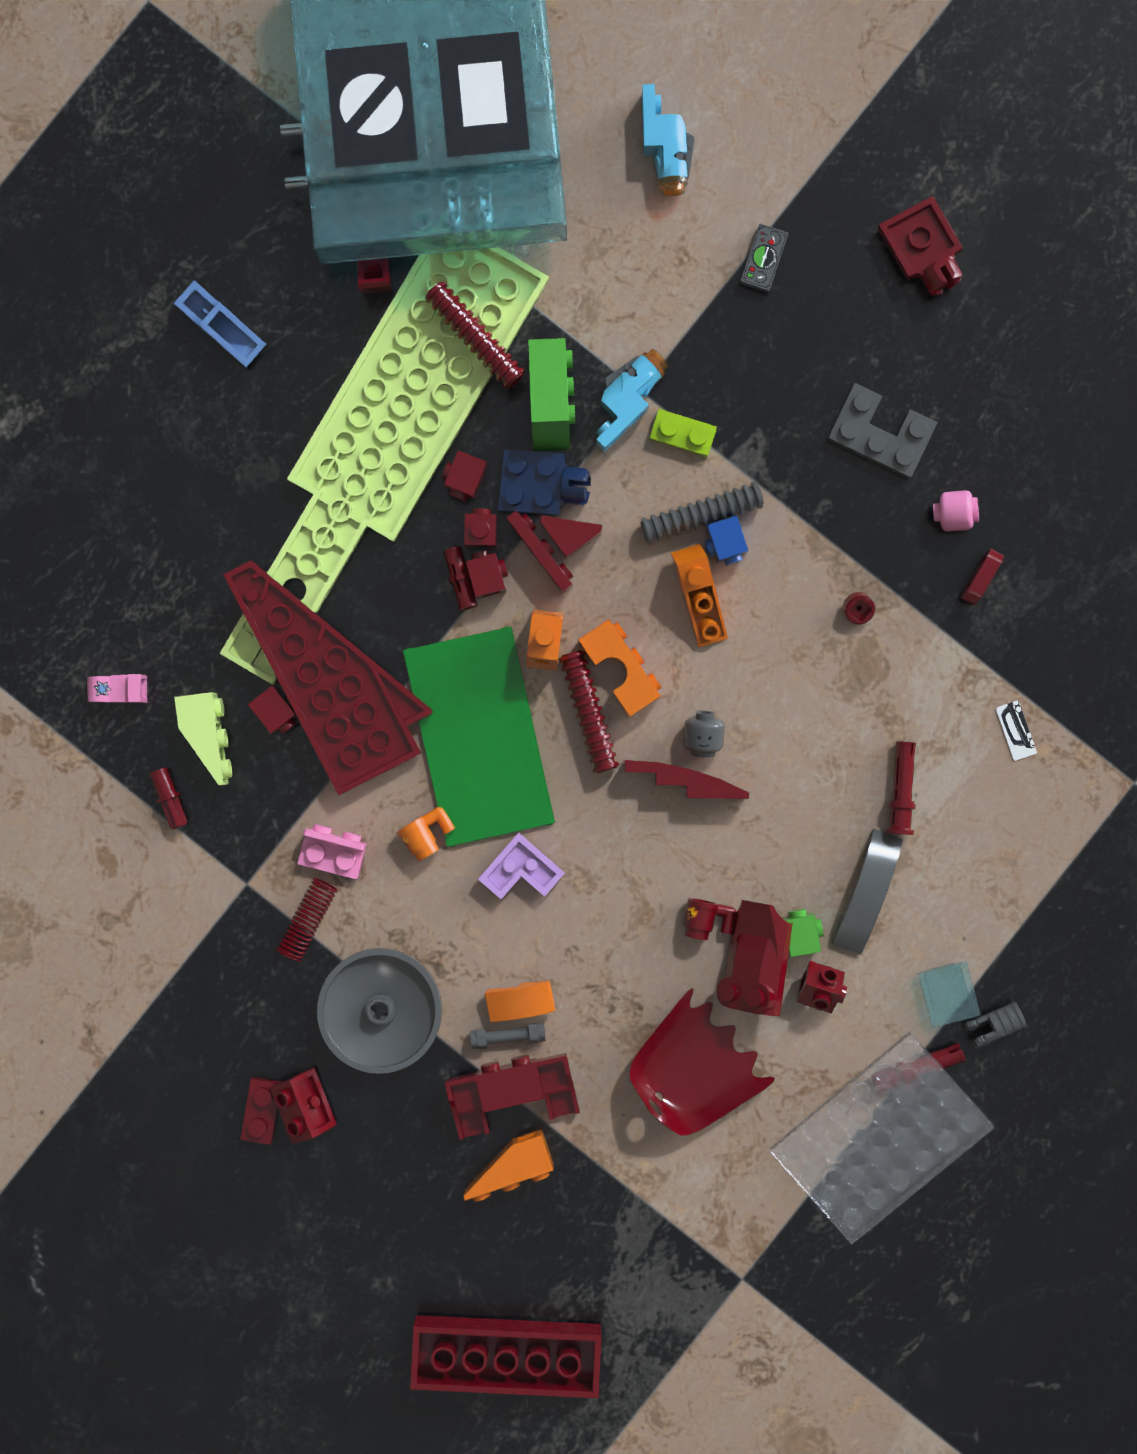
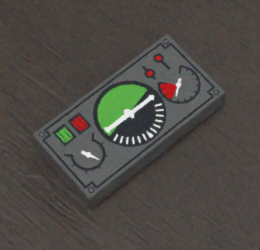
M759 224L740 284L769 293L789 234L788 232Z

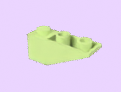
M213 692L174 697L178 728L218 785L229 784L228 778L232 777V766L230 759L225 758L224 747H228V735L226 729L221 727L220 717L224 716L222 698H218L217 693Z

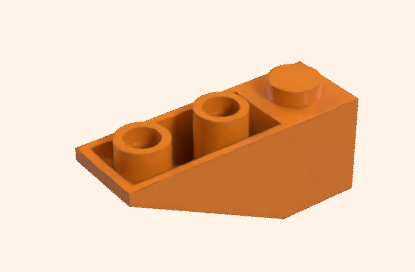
M700 544L671 552L678 583L698 647L728 639L708 557Z
M542 1129L512 1139L465 1189L464 1199L473 1198L474 1202L481 1201L490 1197V1192L501 1188L503 1192L510 1191L519 1187L521 1181L531 1178L532 1182H536L550 1176L549 1172L553 1171L554 1163Z

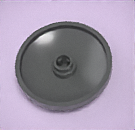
M390 948L366 949L344 959L326 978L317 1003L319 1029L329 1049L348 1066L367 1073H391L404 1069L416 1062L434 1042L442 1019L441 995L431 973L414 957Z

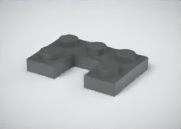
M854 383L827 440L910 479L938 422L910 409L897 435L890 434L870 424L882 395Z

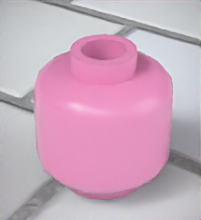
M967 490L944 492L940 496L939 503L933 504L934 522H940L942 529L946 532L970 530L974 522H979L978 498L973 497L971 492Z

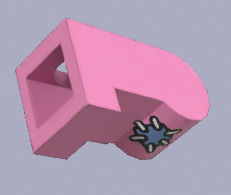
M128 674L87 677L88 702L147 703V675Z

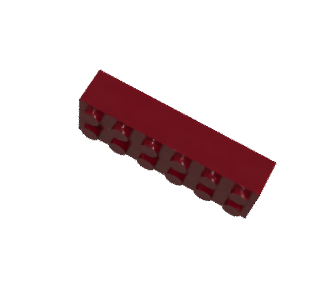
M416 1315L413 1326L410 1389L599 1398L601 1324Z

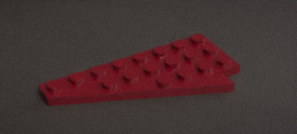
M252 560L223 574L338 796L421 754L408 725L433 713L430 707Z

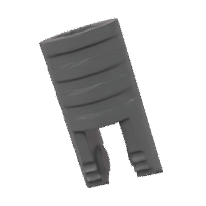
M1016 1002L964 1024L967 1031H974L988 1023L993 1030L973 1041L976 1049L1027 1027L1024 1016Z

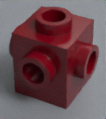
M809 961L800 978L796 1002L832 1014L837 1003H843L847 993V986L843 985L845 972Z

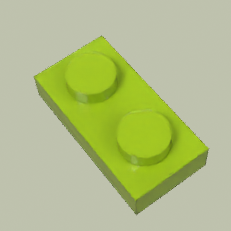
M658 409L649 440L707 458L717 427Z

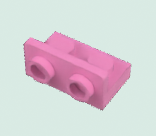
M314 824L312 829H304L303 835L305 837L298 860L299 865L353 879L359 878L367 843L360 841V835L343 832V836L330 834L332 828Z

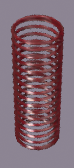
M313 878L311 883L332 895L326 894L311 885L309 888L325 895L329 899L323 898L311 890L306 891L324 900L327 904L310 895L305 894L304 896L325 908L319 907L304 898L302 899L303 902L320 909L322 912H318L304 903H300V905L321 917L315 916L301 907L297 909L316 918L318 921H314L300 912H295L296 915L313 922L316 926L297 916H293L295 920L310 926L314 930L291 920L290 922L295 926L288 925L292 930L286 929L291 935L284 933V936L288 939L281 938L285 943L279 942L282 947L278 946L276 948L280 954L297 962H300L301 958H303L304 950L308 949L306 945H310L311 937L315 936L313 932H317L316 928L321 923L320 919L324 918L323 915L328 910L327 906H330L329 902L333 901L334 893L338 892L334 886L318 878ZM299 928H302V929H304V930H306V931H309L311 934H307L306 932H304L303 930H301V929H299ZM298 933H301V934H303V935H306V936H307L308 938H310V939L304 938L303 936H301V935L298 934ZM295 937H298V938H300V939H303V940H305L307 943H303L302 941H300L299 939H297V938H295ZM294 942H297V943H299V944H302L305 948L300 947L299 945H297V944L294 943ZM293 947L299 948V949H301L303 952H300V951L296 950V949L293 948ZM290 951L298 953L300 956H297Z

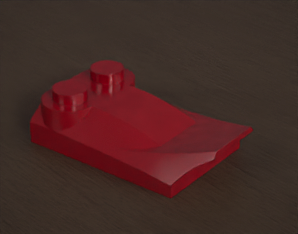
M741 900L736 912L725 978L719 982L717 987V998L721 1005L727 1008L768 1016H780L793 923L785 921L777 913L773 905Z

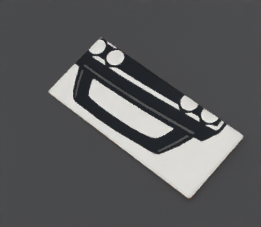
M1019 700L997 707L996 711L1014 761L1037 754Z

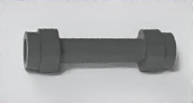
M544 1022L529 1023L527 1028L486 1032V1028L470 1031L472 1049L488 1048V1044L530 1040V1043L546 1041Z

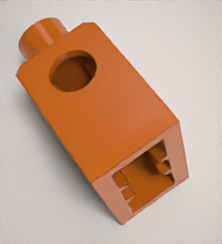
M533 610L526 657L527 667L557 671L564 613Z

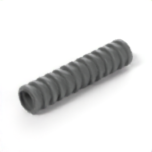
M751 482L749 487L742 485L740 490L733 488L731 493L724 491L723 495L715 494L712 499L709 496L705 497L703 502L700 499L696 500L694 505L690 502L687 503V507L683 508L681 505L675 511L671 508L668 510L669 513L666 514L662 511L659 513L660 516L657 517L653 514L650 516V519L641 518L640 524L646 542L653 544L655 539L662 541V537L671 538V534L674 533L678 536L683 530L687 533L692 527L696 530L699 529V525L703 524L705 527L708 525V522L712 521V523H715L720 518L725 520L726 516H736L735 513L742 515L745 513V510L753 511L754 507L761 509L764 504L763 496L759 485Z

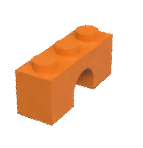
M608 619L578 639V642L594 666L607 659L618 660L624 665L626 669L625 682L612 691L628 717L659 698L661 695L658 690L662 687L652 673L646 675L640 666L645 663L635 647L631 650L624 642L627 635L618 622L612 624Z

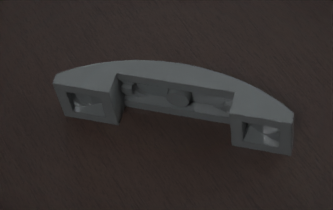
M876 829L872 830L863 855V864L831 944L858 954L862 953L889 889L903 839Z

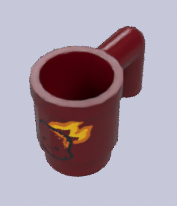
M688 898L683 925L685 926L684 936L708 940L709 933L713 930L715 916L723 917L720 932L732 935L736 909L733 906Z

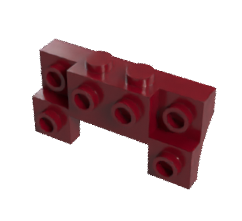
M567 1053L537 1059V1057L530 1059L529 1055H521L512 1058L509 1064L499 1066L498 1061L481 1065V1070L476 1071V1073L445 1080L448 1101L454 1116L459 1140L469 1136L490 1133L486 1112L542 1100L544 1097L550 1120L558 1116L580 1113Z

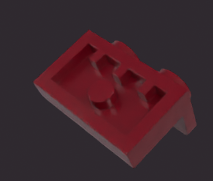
M315 1068L307 1069L286 1081L270 1086L275 1104L291 1143L294 1144L313 1139L337 1125Z

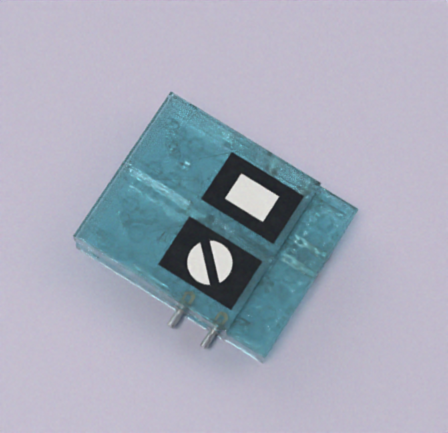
M291 0L302 123L280 125V130H283L280 131L281 136L303 134L306 176L285 178L284 182L287 183L285 184L286 189L309 187L314 249L321 264L567 241L561 156L545 0Z

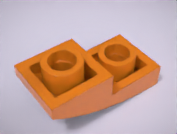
M550 981L525 982L517 987L488 989L485 992L490 1022L528 1018L555 1011Z

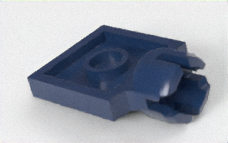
M504 449L498 511L513 513L517 510L521 514L560 516L561 509L566 504L584 505L587 503L590 492H587L585 487L574 485L591 486L590 472L585 468L567 466L564 453Z

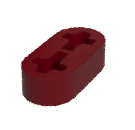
M989 548L976 567L960 598L975 606L1002 563L1004 555Z

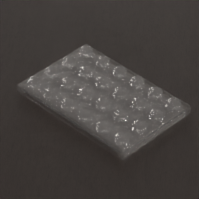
M909 1031L769 1148V1153L845 1238L853 1244L992 1131L994 1125Z

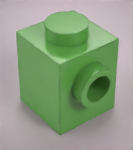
M806 909L788 911V917L782 918L787 922L793 923L789 956L795 957L821 952L819 938L824 937L821 919H815V915L811 912L806 913Z

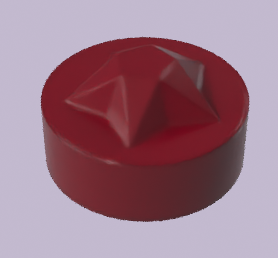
M855 592L845 599L843 613L851 623L857 625L865 624L874 616L875 604L867 594Z

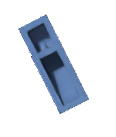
M195 280L173 303L245 367L250 364L266 345Z

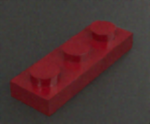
M517 510L507 517L508 523L562 594L571 589L573 584L570 579L574 576L563 562L558 565L551 555L555 551L545 538L539 540L533 533L536 526L525 513L523 516H520Z

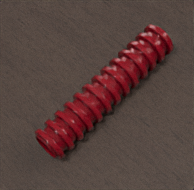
M445 281L434 285L426 294L425 301L432 303V309L439 311L438 316L445 318L444 322L446 325L451 324V330L458 332L457 337L464 339V345L470 346L472 353H477V359L484 361L483 366L490 368V374H496V380L503 382L502 387L504 389H510L524 376V368H518V362L511 360L512 355L505 353V347L499 346L497 339H492L493 334L485 331L486 326L479 324L480 320L478 317L473 318V312L466 310L467 305L460 303V297L454 296L452 289H447L448 284Z
M578 650L562 655L559 658V662H563L564 667L561 669L562 672L566 671L567 676L564 678L570 684L567 688L572 691L570 698L575 701L573 708H577L578 711L575 714L576 718L580 717L581 722L578 725L583 727L581 734L586 737L584 744L589 747L587 754H591L592 757L589 760L590 764L594 763L595 768L592 771L598 774L617 768L619 762H615L614 757L617 755L611 749L614 747L613 743L609 742L611 735L606 733L608 725L603 723L605 716H601L600 711L603 709L597 703L600 699L595 696L597 689L592 686L594 679L589 677L591 670H587L586 667L589 663L583 657L586 653L585 651Z

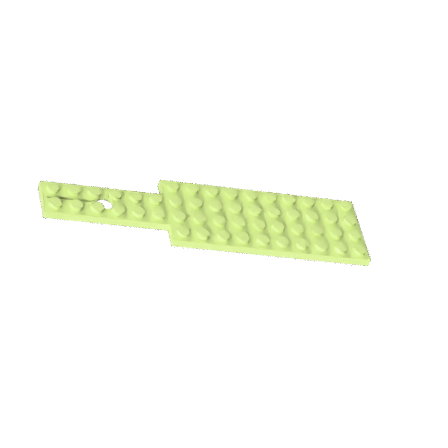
M445 215L441 217L287 478L290 482L313 494L267 574L282 586L290 579L297 578L302 580L306 586V594L300 601L316 614L368 527L395 542L493 376L489 372L490 368L483 366L484 361L477 359V353H472L470 351L471 347L464 345V339L457 337L458 332L451 330V324L446 325L444 322L445 318L438 316L439 311L432 309V303L425 301L428 291L437 283L445 281L448 284L447 289H452L454 291L453 295L460 297V303L467 305L466 310L473 312V318H479V324L486 326L485 331L493 334L492 339H497L499 341L498 345L504 346L506 353L549 281V276L493 243L480 239L479 235L465 227L463 229L467 230V233L464 236L468 238L466 241L460 243L449 242L448 238L451 236L447 235V232L450 230V219ZM243 614L220 654L275 685L278 679Z

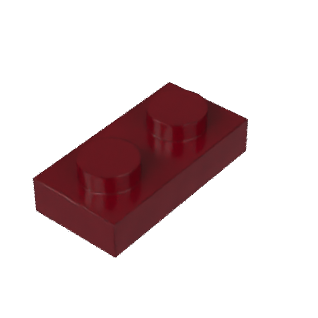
M257 1077L251 1078L240 1140L268 1145L273 1143L278 1108L270 1086L281 1081Z

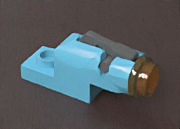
M642 84L643 156L653 155L658 178L657 186L660 188L661 194L664 196L682 195L685 193V187L688 185L694 137L686 132L681 115L661 114V95H655V84Z
M651 349L648 353L643 352L640 357L636 356L605 378L606 389L601 399V406L615 421L612 423L608 420L596 432L599 435L596 439V445L604 453L648 411L649 404L642 396L647 397L653 386L665 375L664 371L669 367L664 358L654 349Z

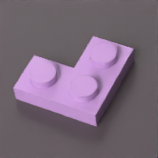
M518 833L478 880L502 899L522 876L545 897L565 872L523 835Z

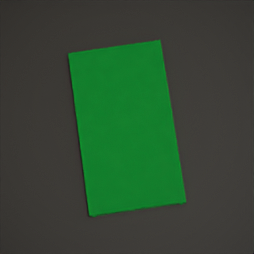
M505 626L497 630L403 650L412 693L430 707L433 712L420 719L419 725L437 806L445 810L455 827L449 833L444 834L446 846L454 847L462 843L555 823L512 627Z

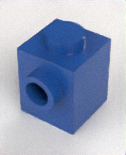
M734 516L707 525L705 529L709 539L704 540L709 557H715L716 563L724 561L725 566L743 561L742 555L748 552V547L738 517Z

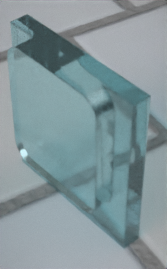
M967 961L951 963L918 973L932 1027L981 1015Z

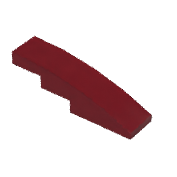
M625 760L624 772L655 773V785L685 786L686 798L749 799V792L722 779L689 768L659 762Z

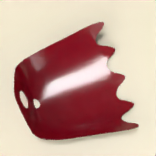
M693 988L684 994L635 1056L629 1070L630 1081L650 1113L659 1122L680 1136L690 1135L704 1129L765 1090L775 1080L774 1077L762 1078L752 1074L758 1053L756 1051L740 1053L734 1049L733 1039L736 1031L734 1025L722 1027L712 1025L710 1022L713 1008L712 1002L695 1008L690 1006ZM656 1092L662 1093V1095H663V1100H662V1101H660V1100L656 1097V1095H655ZM649 1100L653 1101L658 1106L662 1115H659L654 1111V1109L651 1107L649 1103Z

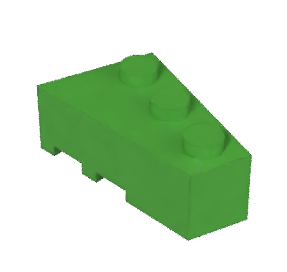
M565 338L528 340L533 451L570 450L569 424H575V405H568V396H574L573 377H567V369H573L572 350H566Z

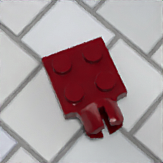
M933 196L879 224L878 231L907 281L915 277L920 278L931 295L944 293L943 287L950 290L960 282L962 272L955 261V255L959 254L963 247Z

